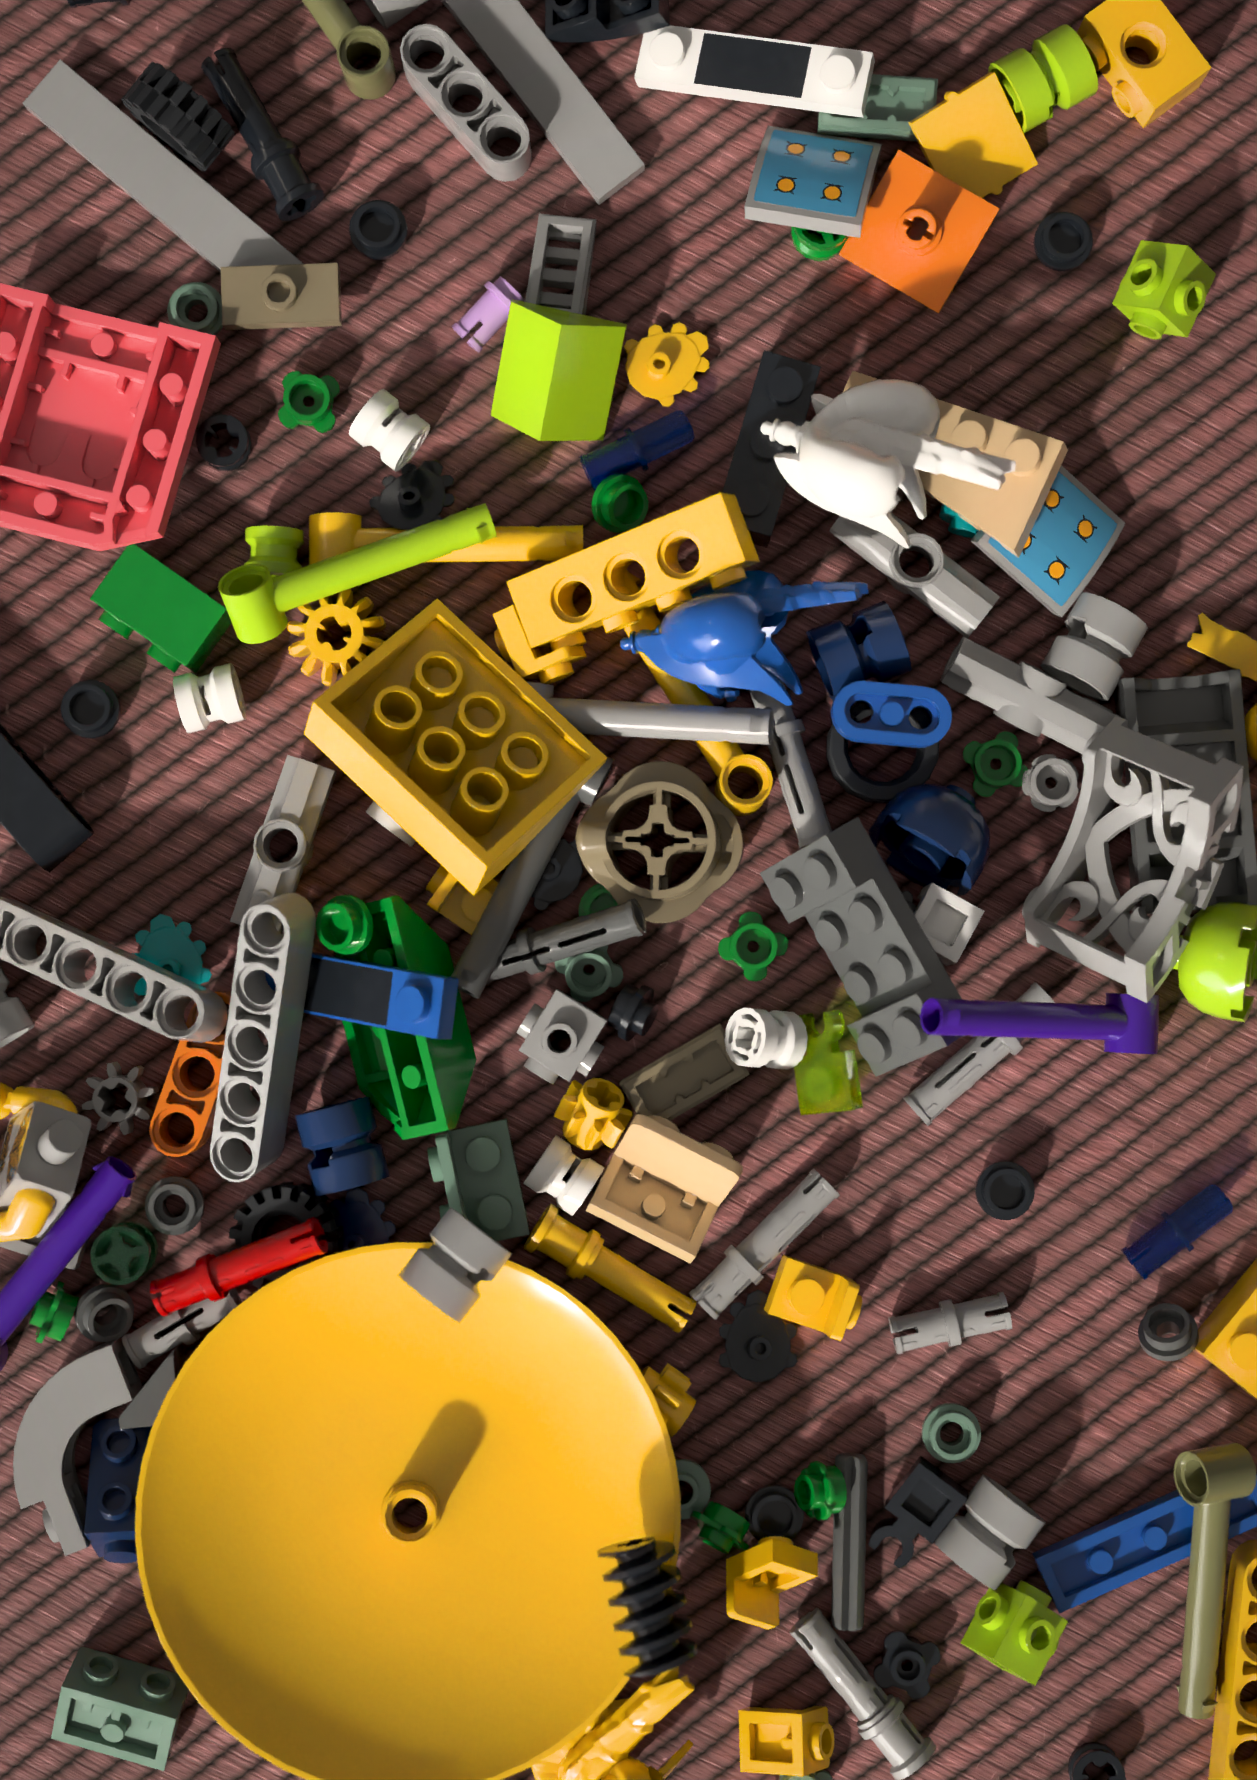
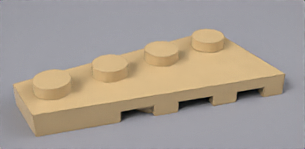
M852 371L843 392L852 387L877 380V378ZM937 399L940 420L935 439L963 448L977 447L983 453L1016 461V468L1014 472L1004 474L1006 481L1001 484V489L999 490L945 474L935 475L918 469L924 493L956 512L960 518L979 531L982 530L991 536L1002 547L1019 558L1067 454L1068 449L1065 443L1061 440Z

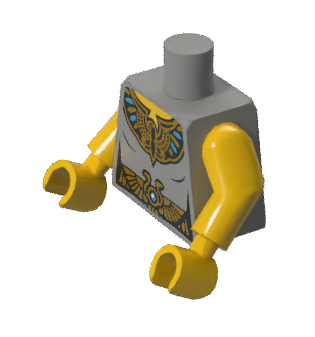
M0 1082V1119L8 1116L10 1112L14 1114L9 1120L0 1153V1242L30 1239L33 1237L40 1238L70 1201L75 1191L91 1128V1120L88 1117L77 1114L74 1103L66 1094L60 1091L24 1086L16 1087L14 1090Z

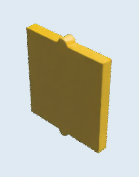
M995 72L986 74L957 93L947 91L944 95V101L908 122L930 168L981 198L990 193L999 195L1002 192L1003 185L1038 164Z

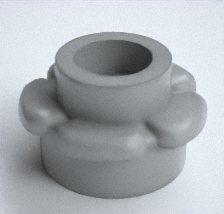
M1045 754L1035 758L1032 761L1031 769L1026 770L1023 774L1022 790L1024 794L1031 797V804L1041 811L1052 812L1059 806L1061 808L1068 807L1078 795L1077 780L1079 775L1076 767L1069 760L1057 759L1053 754ZM1047 778H1053L1056 781L1053 789L1046 787L1045 781Z

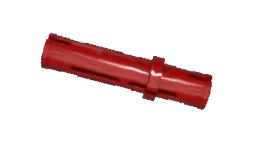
M315 1217L306 1219L305 1222L216 1257L209 1253L198 1257L196 1265L162 1279L159 1278L151 1281L150 1294L154 1295L159 1292L162 1294V1296L152 1299L153 1304L159 1314L166 1317L177 1310L205 1299L214 1302L224 1299L228 1296L230 1289L316 1255L327 1253V1240L318 1241L317 1237L325 1235V1232L320 1222Z

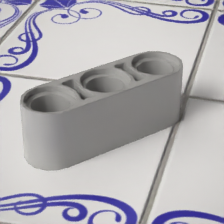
M431 24L417 25L410 29L402 39L400 53L406 79L411 88L487 174L496 180L504 182L515 181L522 177L530 168L532 160L529 129L524 120L445 31ZM425 52H435L443 57L440 64L432 69H422L414 64L418 56ZM462 95H474L482 101L476 110L468 113L458 112L452 108L455 100ZM500 138H512L520 144L519 149L510 156L501 157L490 151L492 144Z

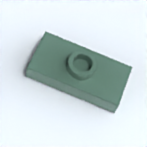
M872 74L864 117L818 112L817 134L918 142L908 122L936 106L938 78Z

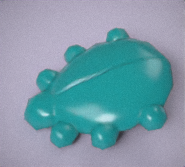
M159 914L150 921V932L140 930L135 934L136 942L142 948L140 953L132 954L198 985L209 982L212 976L209 969L202 967L203 961L200 956L206 951L205 943L201 940L192 942L188 938L192 931L190 923L183 921L175 927L172 917ZM144 977L139 979L135 985L134 992L138 996L146 995L147 984Z

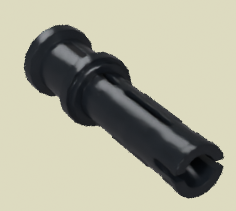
M223 48L215 51L214 54L221 66H216L212 58L208 56L203 61L201 68L204 74L208 76L253 154L250 161L252 172L256 179L264 180L277 202L275 211L280 220L291 221L308 214L322 202L325 196L320 184L310 181L298 160L301 152L296 143L288 138H282L237 60L234 50Z

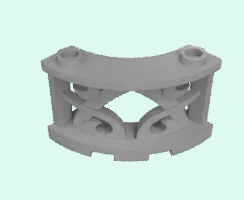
M1115 716L1101 733H1094L1085 745L1082 755L1084 764L1082 786L1071 826L1048 874L1041 885L1035 887L1028 894L1023 905L1022 916L1025 920L1027 943L1037 948L1043 945L1125 985L1127 994L1148 1003L1167 978L1189 942L1179 937L1184 926H1187L1194 906L1206 910L1225 862L1214 857L1217 854L1218 844L1223 831L1231 832L1235 829L1241 800L1243 766L1223 757L1216 764H1212L1128 728V720ZM1125 760L1150 770L1152 792L1149 793L1148 782L1138 769L1128 768L1131 781L1127 786L1122 783ZM1168 779H1171L1194 790H1169ZM1115 803H1118L1120 806L1114 809ZM1152 816L1156 843L1164 857L1174 865L1173 872L1169 880L1155 879L1142 882L1128 890L1121 897L1112 871L1108 842L1129 826ZM1183 823L1185 825V832L1182 844L1179 845L1172 837L1170 826L1178 827ZM1087 873L1090 881H1084ZM1152 894L1157 898L1158 905L1151 918L1146 914V907H1137L1130 915L1129 912L1146 896ZM1074 898L1080 901L1081 907L1080 911L1069 921H1087L1096 917L1099 913L1102 917L1097 925L1084 937L1057 925ZM1111 933L1126 954L1123 957L1097 943Z

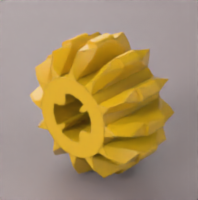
M351 589L339 592L336 604H333L331 596L318 600L321 607L316 610L309 603L297 607L308 618L307 622L290 621L287 626V630L290 633L305 637V639L294 642L288 647L289 653L293 657L309 655L302 664L301 672L310 677L323 666L321 674L322 683L329 687L335 683L338 669L342 670L344 676L354 668L353 666L367 657L366 653L368 650L374 651L385 642L379 638L369 636L386 627L385 620L381 616L365 619L371 612L374 603L368 597H364L352 607L353 592ZM335 624H339L345 632L351 631L352 634L351 638H343L347 645L340 650H336L329 642H324L323 640L324 635L332 636L328 629Z

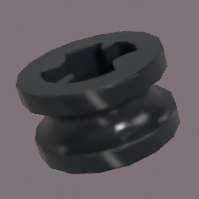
M218 414L210 416L202 422L197 431L196 445L198 452L211 467L217 470L227 472L236 470L244 465L251 455L252 441L250 434L242 423L231 415ZM222 429H227L234 439H239L237 449L230 446L229 449L232 451V454L226 457H221L216 448L209 447L211 438L213 437L218 440L219 437L216 432Z
M1098 1742L1084 1743L1076 1748L1070 1756L1068 1763L1070 1780L1088 1779L1089 1776L1084 1768L1092 1761L1099 1767L1107 1762L1111 1764L1110 1767L1104 1768L1109 1776L1107 1780H1126L1124 1767L1115 1752L1105 1744Z

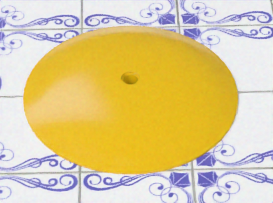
M394 1242L363 1246L328 1255L293 1269L263 1286L235 1307L207 1334L183 1365L167 1392L151 1428L141 1463L136 1495L135 1541L138 1570L144 1597L159 1640L177 1674L199 1704L223 1729L252 1752L277 1767L303 1779L502 1780L528 1769L558 1751L586 1729L616 1698L630 1679V1677L624 1675V1672L639 1664L638 1657L620 1656L619 1653L621 1646L634 1639L633 1633L615 1631L613 1623L628 1615L627 1608L610 1607L608 1603L610 1597L623 1590L622 1584L603 1581L602 1575L617 1566V1560L598 1557L597 1550L627 1540L655 1537L656 1540L668 1541L674 1544L676 1554L663 1564L677 1566L681 1536V1497L677 1465L668 1429L648 1383L636 1362L615 1334L589 1308L565 1289L535 1271L510 1260L506 1261L492 1281L481 1280L477 1284L480 1297L460 1323L434 1306L398 1276L419 1248H431L432 1242ZM404 1498L418 1499L426 1507L428 1517L418 1527H405L394 1516L395 1505Z

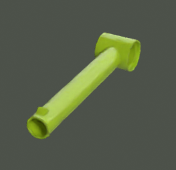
M483 503L449 515L442 520L429 522L273 578L269 569L264 565H242L226 573L220 579L218 589L238 639L247 644H258L277 637L285 630L288 624L285 612L444 556L454 550H461L480 542L482 544L486 540L497 537L489 510L486 504Z

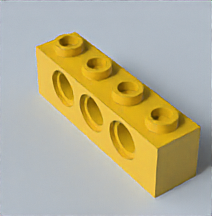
M720 492L506 581L530 648L551 647L552 651L566 645L581 646L587 643L584 633L601 626L604 627L607 634L639 622L636 612L655 604L659 612L673 609L692 599L690 590L709 582L713 590L738 583L747 578L744 568L759 563L760 560L736 495ZM691 539L699 549V561L694 569L686 572L679 565L677 554L681 544ZM637 561L644 569L645 582L641 590L634 594L625 584V572L631 563ZM581 583L589 588L592 596L591 606L583 615L576 611L572 600L575 589Z

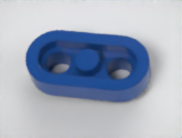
M856 681L846 685L836 695L831 707V719L838 733L853 742L925 748L937 743L947 734L952 722V711L949 702L943 694L930 687ZM857 702L865 703L871 710L870 720L862 724L855 722L850 716L852 704ZM922 708L927 711L930 717V723L927 728L917 729L911 725L909 714L912 709Z

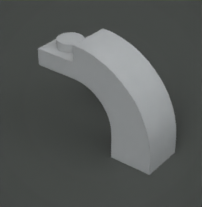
M122 1337L116 1341L106 1342L88 1350L52 1376L31 1401L17 1433L13 1456V1476L20 1507L23 1509L44 1501L46 1509L43 1510L42 1517L46 1532L52 1542H60L65 1556L87 1548L90 1545L89 1540L84 1534L87 1500L75 1468V1448L79 1434L91 1417L132 1401L143 1388L134 1363L124 1348Z

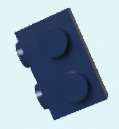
M119 1418L99 1420L92 1430L84 1534L98 1557H103L106 1561L112 1563H132L137 1561L135 1541L137 1488L141 1463L152 1426L120 1429Z

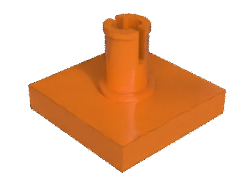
M898 150L868 202L861 237L849 236L839 255L939 314L1000 209L901 150Z

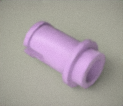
M501 276L493 284L487 281L484 284L487 291L457 323L455 322L451 326L463 339L478 322L482 323V326L467 341V344L477 353H480L482 347L508 320L511 300L515 299L525 302V299Z

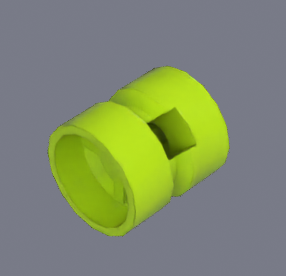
M1062 24L1034 39L1031 52L1024 48H1018L992 62L988 68L989 73L995 72L1023 133L1051 119L1054 106L1057 105L1061 109H1069L1095 95L1098 90V77L1090 53L1080 36L1067 24Z

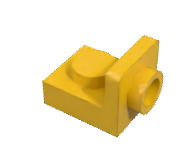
M441 865L426 887V890L433 894L427 905L472 935L498 882L492 879L473 896Z
M783 1254L764 1310L768 1314L821 1331L829 1338L841 1341L846 1328L851 1330L859 1318L862 1307V1296L858 1295L860 1285L848 1276Z
M813 1706L803 1710L747 1707L738 1710L740 1772L807 1776L829 1767L830 1757L834 1750V1731L828 1722V1708L826 1706Z

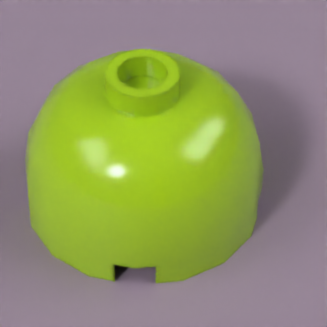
M1219 902L1207 906L1206 910L1201 909L1190 918L1184 935H1179V937L1189 942L1173 969L1178 970L1180 990L1187 1001L1205 1014L1221 1019L1245 1022L1249 1017L1254 996L1245 995V987H1251L1253 980L1257 979V905H1248L1240 902Z

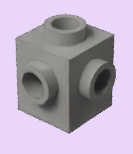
M556 989L545 1009L534 1003L516 1032L525 1038L519 1049L520 1052L529 1057L524 1067L551 1084L555 1083L558 1076L569 1082L576 1071L587 1076L605 1047L595 1040L607 1019L561 990ZM557 1029L565 1030L571 1037L570 1047L565 1050L554 1048L550 1042L552 1031Z

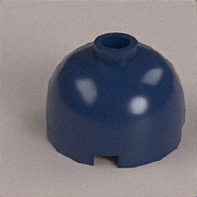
M922 784L900 791L880 812L869 829V837L874 846L877 848L882 841L885 847L891 851L886 862L894 870L922 887L930 883H934L945 890L949 885L959 887L957 896L965 895L972 889L985 867L990 852V830L980 810L975 806V799L966 790L955 785Z

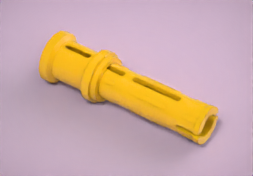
M552 1203L547 1206L524 1245L525 1250L530 1253L538 1250L566 1267V1275L573 1279L576 1277L582 1279L586 1275L601 1286L672 1328V1331L679 1333L688 1320L670 1310L668 1305L671 1304L682 1312L692 1315L697 1304L694 1298L687 1297L603 1246L604 1238L600 1237V1232L595 1229L589 1232L584 1231L558 1214L557 1206Z

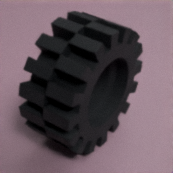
M151 62L122 97L125 107L130 110V113L136 119L143 123L142 125L149 132H153L160 142L168 145L180 158L183 157L187 163L193 167L196 166L200 171H206L235 135L230 124L222 119V115L216 109L208 105V101L203 96L196 94L189 84L185 81H180L176 74L169 69L167 71L159 63Z
M283 1182L270 1186L249 1197L245 1201L246 1205L238 1209L233 1219L238 1221L236 1226L230 1228L229 1239H235L236 1246L230 1248V1251L265 1238L269 1223L278 1215L293 1216L301 1223L305 1222L308 1218L315 1217L325 1232V1235L317 1237L318 1241L327 1240V1253L316 1255L253 1280L251 1284L261 1289L293 1269L325 1256L341 1252L343 1246L338 1245V1239L344 1236L343 1226H337L335 1218L340 1216L336 1206L331 1209L327 1206L325 1202L329 1199L328 1196H315V1193L311 1191L313 1186L305 1183L297 1186L293 1185V1182Z

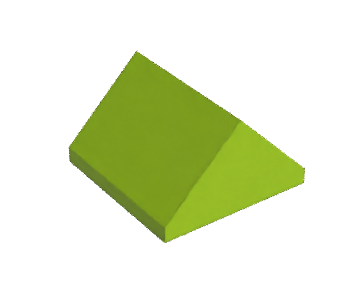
M512 299L490 416L538 441H603L627 324Z

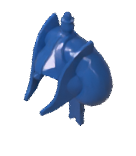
M760 570L745 571L746 579L728 587L713 590L710 583L691 594V600L669 611L656 629L652 631L643 629L637 633L632 631L630 637H623L620 640V646L625 651L631 649L633 654H638L639 651L645 653L658 668L670 676L696 684L701 690L719 699L726 698L727 702L732 703L737 699V696H739L738 688L760 691L775 698L784 705L791 706L793 705V700L777 678L784 682L795 694L801 695L803 689L792 665L771 636L777 634L785 626L790 610L855 601L862 594L869 593L867 583L814 581L813 584L790 586L787 584L783 585L780 579L773 573Z

